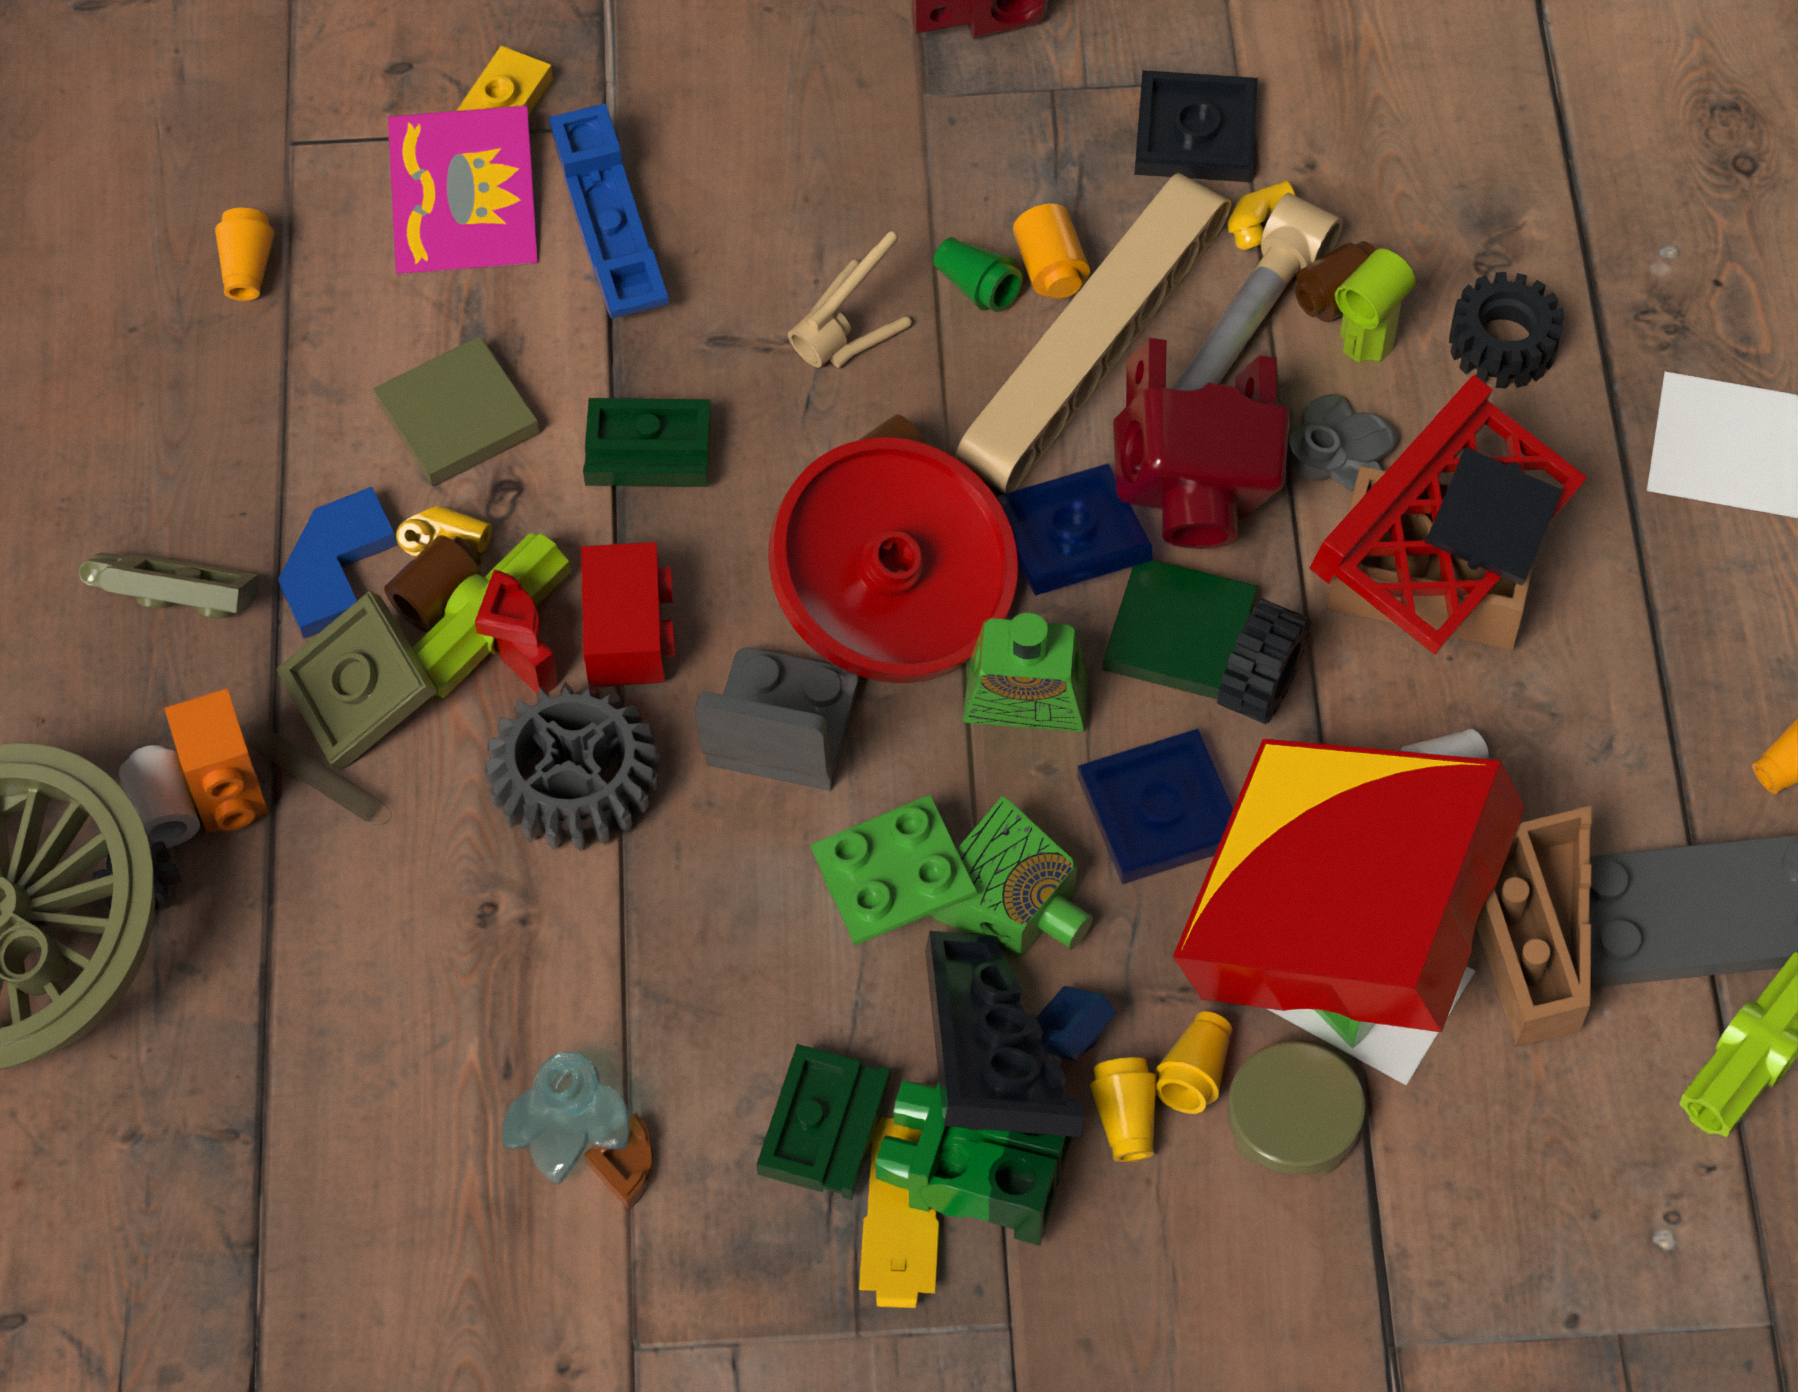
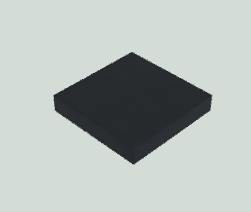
M1142 70L1134 175L1172 177L1174 174L1180 173L1191 179L1251 183L1258 78Z

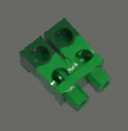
M902 1081L893 1111L894 1124L921 1130L922 1133L918 1143L885 1135L876 1157V1179L909 1190L910 1208L929 1212L931 1207L947 1216L957 1218L972 1217L1014 1229V1239L1040 1246L1056 1196V1186H1059L1073 1137L985 1129L971 1130L961 1127L944 1126L939 1081L937 1086L927 1083Z

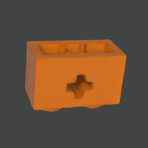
M228 688L165 707V713L181 766L206 833L218 830H237L247 826L256 818L268 815L269 812Z

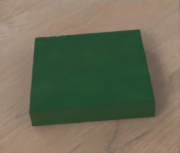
M1136 555L1103 657L1102 670L1218 700V690L1222 685L1221 679L1229 665L1227 661L1230 654L1234 652L1239 633L1244 630L1246 619L1249 614L1251 615L1258 586Z

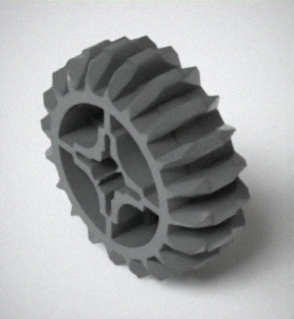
M565 681L560 690V696L550 698L549 694L540 687L536 694V705L530 706L517 700L514 707L516 719L500 717L497 726L499 737L489 739L487 751L490 760L486 762L485 774L487 782L492 786L490 788L492 802L497 806V809L503 808L504 820L509 824L510 828L521 825L523 835L529 842H532L545 832L547 844L553 850L558 847L564 837L572 838L574 847L581 852L586 842V836L595 834L597 839L606 845L610 839L609 828L614 825L629 833V829L632 826L630 813L646 815V810L649 807L647 794L656 793L658 787V776L655 771L660 766L659 750L653 745L655 743L653 729L649 726V723H642L641 712L636 708L635 704L623 708L622 698L617 694L616 690L600 700L598 689L592 682L582 695L574 694L572 687ZM539 748L543 752L544 758L535 766L536 773L525 781L522 778L525 765L531 755ZM620 751L624 757L622 766L613 780L607 784L603 780L602 772L610 766L609 759Z

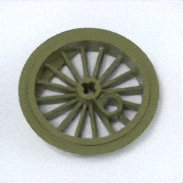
M33 743L0 744V994L5 980L8 986L12 1025L0 1028V1070L47 1057L68 1047L94 1029L115 1008L131 986L142 965L151 939L155 916V888L150 844L142 820L127 794L106 772L85 758L60 748ZM53 798L70 802V805L36 854L48 802ZM24 809L12 859L10 860L5 820ZM91 815L100 828L101 833L56 867ZM110 854L112 875L64 889ZM112 896L108 918L54 914ZM41 929L103 935L92 958L89 960L50 937ZM41 948V957L38 964L26 973L25 958L33 950ZM68 960L84 970L64 991L58 985L66 975ZM48 993L53 1002L31 1016L29 995L38 996Z

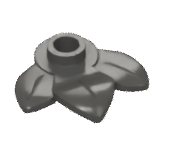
M1337 394L1323 395L1312 400L1304 408L1301 420L1302 425L1297 426L1288 438L1287 459L1291 469L1304 479L1323 481L1331 477L1346 489L1354 491L1360 466L1383 471L1377 461L1393 450L1398 441L1399 434L1388 421L1380 416L1365 412L1353 415L1351 407L1344 396Z

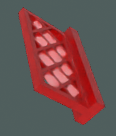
M1474 374L1327 536L1309 567L1312 572L1328 584L1337 577L1434 655L1438 653L1503 577L1484 569L1485 577L1482 580L1455 581L1451 554L1425 543L1426 540L1404 541L1401 518L1405 514H1431L1432 521L1434 522L1443 500L1438 477L1441 473L1455 472L1460 458L1456 457L1465 447L1478 452L1475 435L1484 425H1487L1506 440L1509 456L1489 458L1507 466L1510 463H1517L1520 466V471L1525 473L1524 470H1544L1564 485L1561 488L1562 492L1550 522L1587 479L1584 474L1488 401L1493 389ZM1428 490L1429 499H1419ZM1390 532L1392 541L1381 542ZM1438 554L1442 581L1411 582L1407 555ZM1368 556H1394L1398 583H1377L1358 567ZM1457 595H1468L1459 605ZM1413 596H1445L1448 619L1438 631L1416 614Z

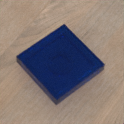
M1108 463L996 496L1012 528L1018 562L1035 596L1153 561L1152 544L1131 505L1122 502L1117 496L1115 475Z
M1198 729L1078 765V780L1122 884L1215 855L1232 814L1233 807Z

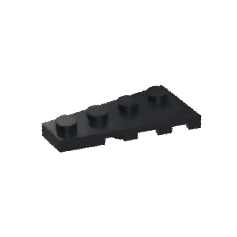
M929 931L925 954L944 1126L961 1127L971 1130L985 1129L1081 1137L1086 1115L1078 1100L1069 1099L1064 1089L1066 1076L1057 1058H1048L1041 1044L1043 1031L1035 1015H1028L1020 1003L1022 990L995 936Z

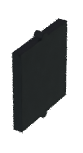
M1465 447L1425 543L1468 561L1467 565L1472 570H1477L1481 567L1519 585H1523L1562 489L1521 472L1520 466L1517 463H1510L1507 466Z

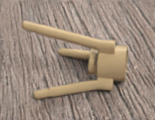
M888 232L860 263L858 260H851L810 312L788 331L791 345L810 365L819 368L830 360L835 367L840 368L854 355L911 326V319L905 316L847 343L846 336L851 332V326L845 316L838 310L897 241L898 234L896 232Z

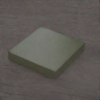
M481 336L373 388L377 403L431 486L539 433L538 421Z
M368 591L276 669L330 765L341 770L345 769L438 692L381 596L371 591Z

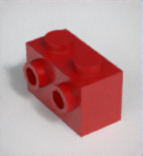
M657 542L581 546L583 656L588 685L591 682L595 687L665 683L664 658H675L676 647L674 621L662 619V604L674 603L672 567L660 566Z

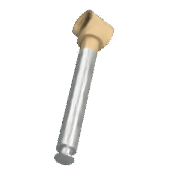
M1286 193L1279 200L1266 223L1261 240V251L1264 257L1171 389L1193 391L1203 388L1208 383L1219 384L1293 277H1297L1300 269L1334 250L1342 230V218L1291 193Z

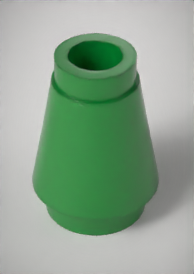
M954 237L945 239L935 252L933 259L935 268L940 270L980 310L1003 311L1018 296L1023 276L1021 271L1016 268L1012 258L964 241H959Z

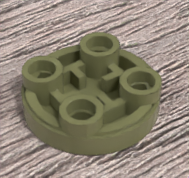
M1301 1041L1272 1044L1251 1055L1235 1074L1228 1099V1120L1235 1137V1146L1238 1152L1247 1160L1258 1162L1271 1170L1292 1175L1328 1174L1335 1171L1340 1166L1342 1159L1348 1155L1356 1144L1365 1116L1363 1089L1351 1067L1332 1051L1316 1044Z

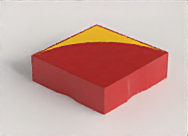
M1262 738L1175 949L1173 958L1202 1000L1281 1011L1297 1009L1324 1010L1346 1016L1354 1021L1442 1033L1472 952L1473 935L1478 916L1491 891L1497 885L1525 809V804L1501 760Z

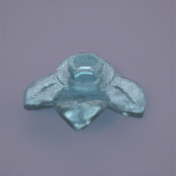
M571 1051L555 1054L541 1065L535 1076L533 1087L514 1099L504 1116L502 1125L503 1146L507 1149L530 1146V1153L535 1165L546 1177L556 1184L563 1182L586 1148L588 1141L607 1149L622 1150L627 1147L629 1138V1116L623 1097L614 1089L600 1084L598 1070L587 1057ZM572 1074L573 1080L570 1087L563 1092L557 1093L556 1089L560 1081L565 1076Z

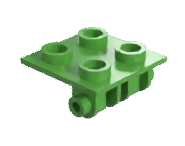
M927 795L810 844L823 874L822 877L828 892L836 903L854 946L977 895V891L931 795Z

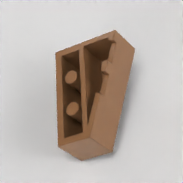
M1592 805L1519 823L1497 885L1485 901L1476 922L1482 946L1516 1047L1581 1031L1590 1008L1591 924H1589V891L1591 886L1590 828L1592 825Z

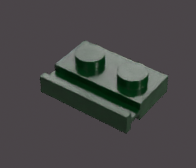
M589 398L585 438V464L583 465L585 486L708 487L712 418L711 400Z
M797 1044L756 1164L757 1174L823 1192L824 1189L842 1194V1198L852 1200L891 1080L890 1068L881 1066L880 1070L861 1065L860 1060Z

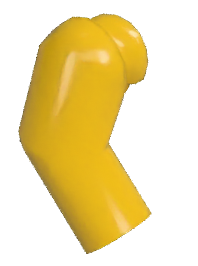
M435 506L402 522L397 529L396 539L401 549L413 556H417L438 535L446 536L451 540L456 536L468 542L476 552L482 553L490 541L492 525L448 508Z

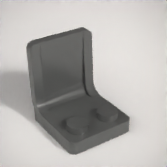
M749 647L738 650L735 654L723 695L701 692L696 702L695 715L701 749L703 754H706L707 766L831 791L859 692L858 675L847 672L834 664Z

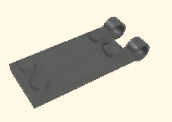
M1798 835L1590 856V988L1782 968L1794 952L1798 953Z

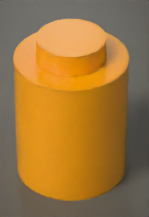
M1042 204L1025 211L1016 219L1013 225V234L1034 291L1041 296L1054 299L1067 298L1078 292L1088 279L1090 268L1068 209L1060 204Z

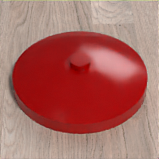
M875 437L846 443L828 451L807 466L797 477L784 496L771 527L768 549L769 571L774 592L786 618L800 637L820 656L841 669L863 678L880 682L913 683L940 677L956 670L970 661L983 622L991 618L1006 619L1016 592L1018 579L1017 548L1012 528L1001 504L990 488L969 467L946 452L925 443L894 437Z

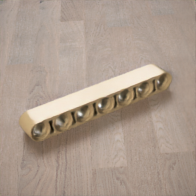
M1180 173L1174 174L972 423L957 448L955 458L969 467L983 482L1006 495L1013 494L1218 237L1229 216L1231 200Z

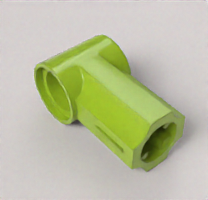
M1380 248L1375 250L1335 292V301L1343 313L1340 336L1344 340L1343 353L1358 363L1369 360L1381 362L1390 354L1394 347L1401 302L1416 286L1415 275L1410 266L1398 254L1388 249Z

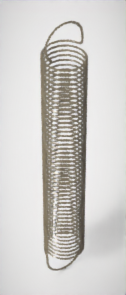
M247 723L241 726V728L248 724L259 726L253 731L246 742H250L252 735L257 729L261 728L257 733L261 730L262 732L265 731L255 747V742L260 734L256 737L253 747L254 737L252 738L251 748H254V750L291 772V774L319 790V792L324 793V795L344 806V808L364 821H369L374 825H383L391 819V810L376 797H373L270 729L256 723ZM378 801V805H377V808H376L375 812H374L373 815L368 819V817L371 815V813H372L373 810L375 809L376 802ZM380 802L389 810L390 818L385 823L375 824L370 819L376 813ZM375 803L374 808L372 809L370 814L366 816L368 812L371 810L373 804Z

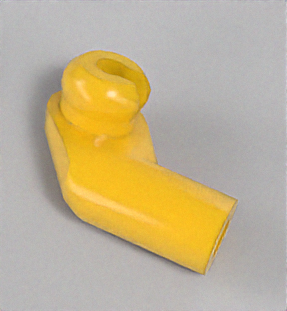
M1285 180L1249 193L1236 203L1227 222L1228 233L1234 234L1235 244L1238 249L1244 251L1261 245L1264 232L1261 222L1270 217L1273 209L1286 193L1295 195L1288 181Z

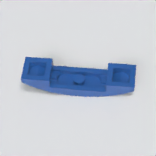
M606 103L549 117L554 142L576 220L595 279L611 319L669 304V298L653 248H649L622 164L621 149Z

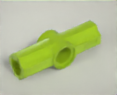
M530 532L485 577L475 574L465 579L448 600L445 616L412 648L438 691L432 697L439 696L444 699L489 653L500 655L497 639L477 634L475 619L494 569L516 578L521 583L522 588L530 595L536 607L571 573L569 560L561 553L557 545L542 533L535 535Z
M1797 952L1792 954L1756 1002L1748 1000L1739 1010L1719 1039L1715 1048L1717 1050L1716 1053L1701 1068L1681 1097L1679 1105L1686 1111L1690 1121L1708 1134H1719L1727 1138L1767 1086L1775 1087L1798 1057Z

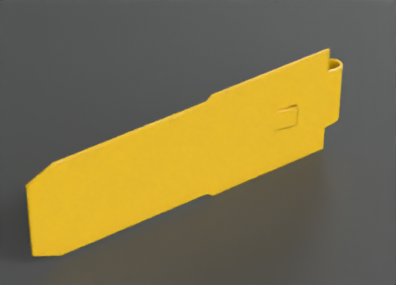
M888 1117L880 1119L872 1137L867 1216L863 1219L859 1290L876 1291L877 1307L916 1308L918 1293H935L939 1221L936 1219V1210L931 1207L929 1212L909 1207V1190L876 1179V1157L885 1135L918 1143L922 1133L921 1130L894 1124V1118Z

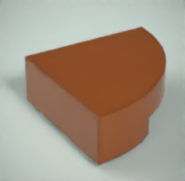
M636 1112L584 1153L586 1164L628 1210L639 1201L646 1191L653 1170V1150L649 1132L643 1120Z

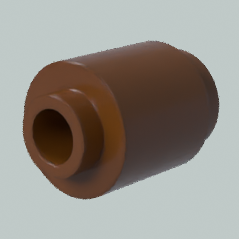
M1361 241L1358 244L1346 243L1300 269L1297 274L1298 285L1295 287V295L1303 311L1311 317L1316 316L1324 322H1330L1341 316L1343 313L1335 301L1337 288L1376 249L1366 241Z

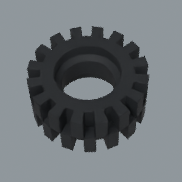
M1496 272L1493 284L1490 283L1486 275L1477 278L1475 289L1468 284L1462 290L1461 299H1457L1449 334V343H1452L1450 352L1453 359L1461 358L1460 369L1466 375L1474 368L1477 369L1476 377L1486 383L1489 376L1497 378L1495 388L1506 389L1508 379L1514 378L1516 388L1527 386L1529 375L1535 382L1542 378L1545 368L1550 369L1555 361L1563 330V309H1557L1558 298L1552 292L1543 297L1546 285L1536 280L1530 288L1525 285L1527 275L1517 273L1515 282H1507L1506 272ZM1492 320H1509L1524 327L1528 331L1529 336L1518 341H1505L1490 335L1483 325Z
M1260 599V602L1254 606L1252 615L1249 614L1246 619L1244 630L1237 637V645L1234 652L1229 656L1227 661L1229 665L1223 673L1222 685L1218 690L1217 697L1219 698L1217 704L1263 724L1269 723L1273 714L1275 715L1279 709L1281 699H1284L1290 681H1293L1297 671L1295 670L1304 653L1303 647L1308 641L1311 619L1265 599Z

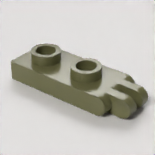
M101 552L82 563L78 571L80 579L85 584L101 587L103 590L111 593L137 597L136 602L139 605L151 608L172 607L174 603L196 606L198 614L211 618L234 616V613H238L256 599L258 574L132 553L122 556Z

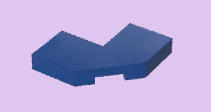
M373 487L315 508L278 578L281 591L303 639L321 632L357 602L342 567L397 545L393 529Z

